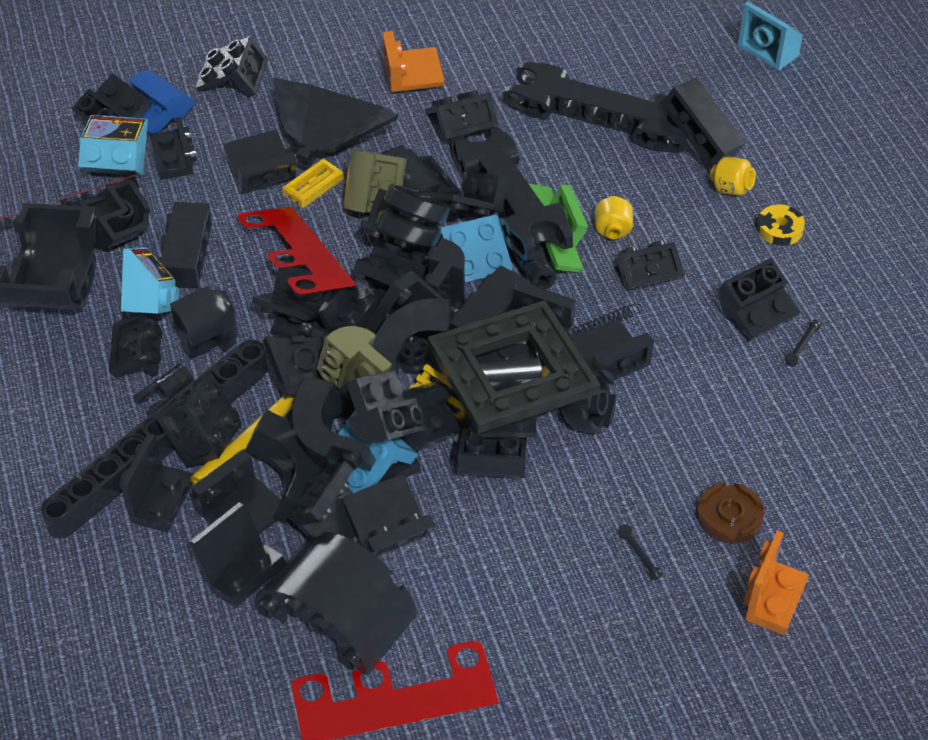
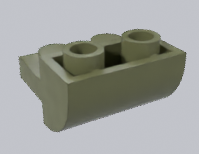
M351 149L343 207L353 211L371 213L379 188L387 190L389 184L403 186L407 158Z
M346 326L333 331L326 337L316 369L325 381L334 383L336 387L341 389L346 382L356 378L389 372L392 364L372 347L376 337L373 332L362 327Z

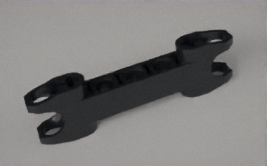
M536 62L520 63L517 67L516 79L523 85H510L503 91V102L510 108L529 117L544 120L551 113L628 133L632 135L633 141L638 146L653 151L678 153L683 152L686 148L687 138L661 105V102L667 96L664 94H654L649 100L571 80L563 68ZM524 70L531 71L536 78L526 76ZM510 94L518 95L524 98V100L521 102L516 101ZM667 136L678 139L680 144L671 143Z
M498 126L487 128L489 137L482 142L468 141L463 136L451 138L452 150L457 162L458 171L464 179L467 178V172L499 174L509 177L502 211L505 217L501 218L500 226L504 239L512 251L523 260L528 261L535 258L534 245L539 242H551L561 249L573 247V234L566 217V212L559 203L544 206L515 166L519 165L520 157L517 146L510 135Z

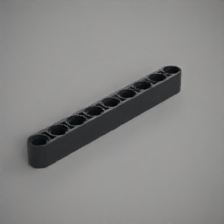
M254 339L243 341L160 408L186 399L202 376L208 372H211L216 381L221 384L224 394L230 404H232L267 374L268 366L263 343ZM158 410L43 501L40 509L50 536L58 539L67 538L123 493L120 488L122 473L126 469L129 470L134 460L136 447L144 442L148 433L156 435L161 461L175 450L172 442L154 416Z

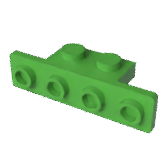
M529 184L544 206L553 203L561 205L566 212V217L573 234V247L569 249H561L554 243L545 242L555 269L580 273L583 265L575 247L586 233L588 225L572 187L561 184L554 195L552 189L548 186Z

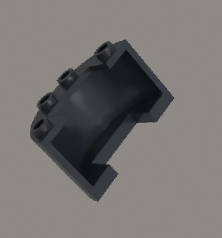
M24 203L20 214L16 215L14 219V230L16 233H19L22 246L18 256L14 257L12 261L10 278L6 265H0V303L8 306L81 309L90 295L97 258L93 257L95 251L93 243H97L95 207Z
M324 532L321 536H318L316 533L312 534L257 595L255 604L257 610L267 618L273 617L284 623L288 619L287 614L291 617L298 616L308 622L317 633L331 636L337 640L341 663L349 670H359L366 676L372 672L378 662L417 616V610L410 593L405 586L401 585L399 588L396 586L393 579L390 578L393 571L385 563L358 543L332 532Z

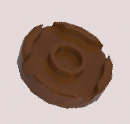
M726 482L717 483L707 488L699 499L697 509L699 525L706 534L717 541L730 544L746 542L755 537L762 528L764 519V506L759 496L750 488L734 483V486L725 485Z

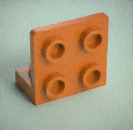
M393 31L382 32L383 57L391 92L445 85L435 47L402 51L400 41H395Z
M777 530L773 541L766 539L759 557L761 560L758 567L755 566L753 568L743 605L748 606L746 621L785 636L806 586L809 574L776 562L784 532Z

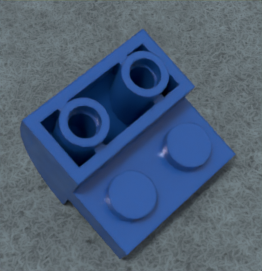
M141 71L128 80L133 86L132 88L152 103L150 108L141 117L148 119L147 133L149 134L159 133L171 119L175 122V118L181 117L182 119L196 104L191 97L153 71Z

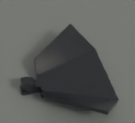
M273 77L285 135L299 146V150L296 153V158L301 159L297 163L298 169L306 171L311 167L316 157L325 159L328 153L337 151L398 119V114L386 107L317 86Z

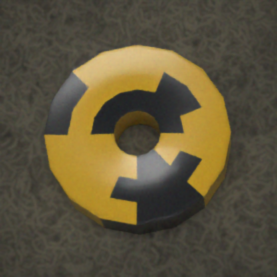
M782 204L771 205L764 208L760 213L757 230L765 241L773 245H792L801 239L805 220L803 215L791 206Z

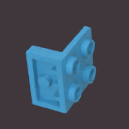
M497 214L440 228L442 232L440 240L444 238L454 242L462 249L465 255V283L485 279L488 274H493L500 265L512 271L511 261Z
M356 411L350 417L357 415ZM348 421L338 433L342 436L367 442L376 459L371 471L357 468L350 475L347 481L349 482L348 488L352 492H357L377 484L392 463L396 464L398 461L412 464L418 455L400 437L379 443L365 441L355 434Z

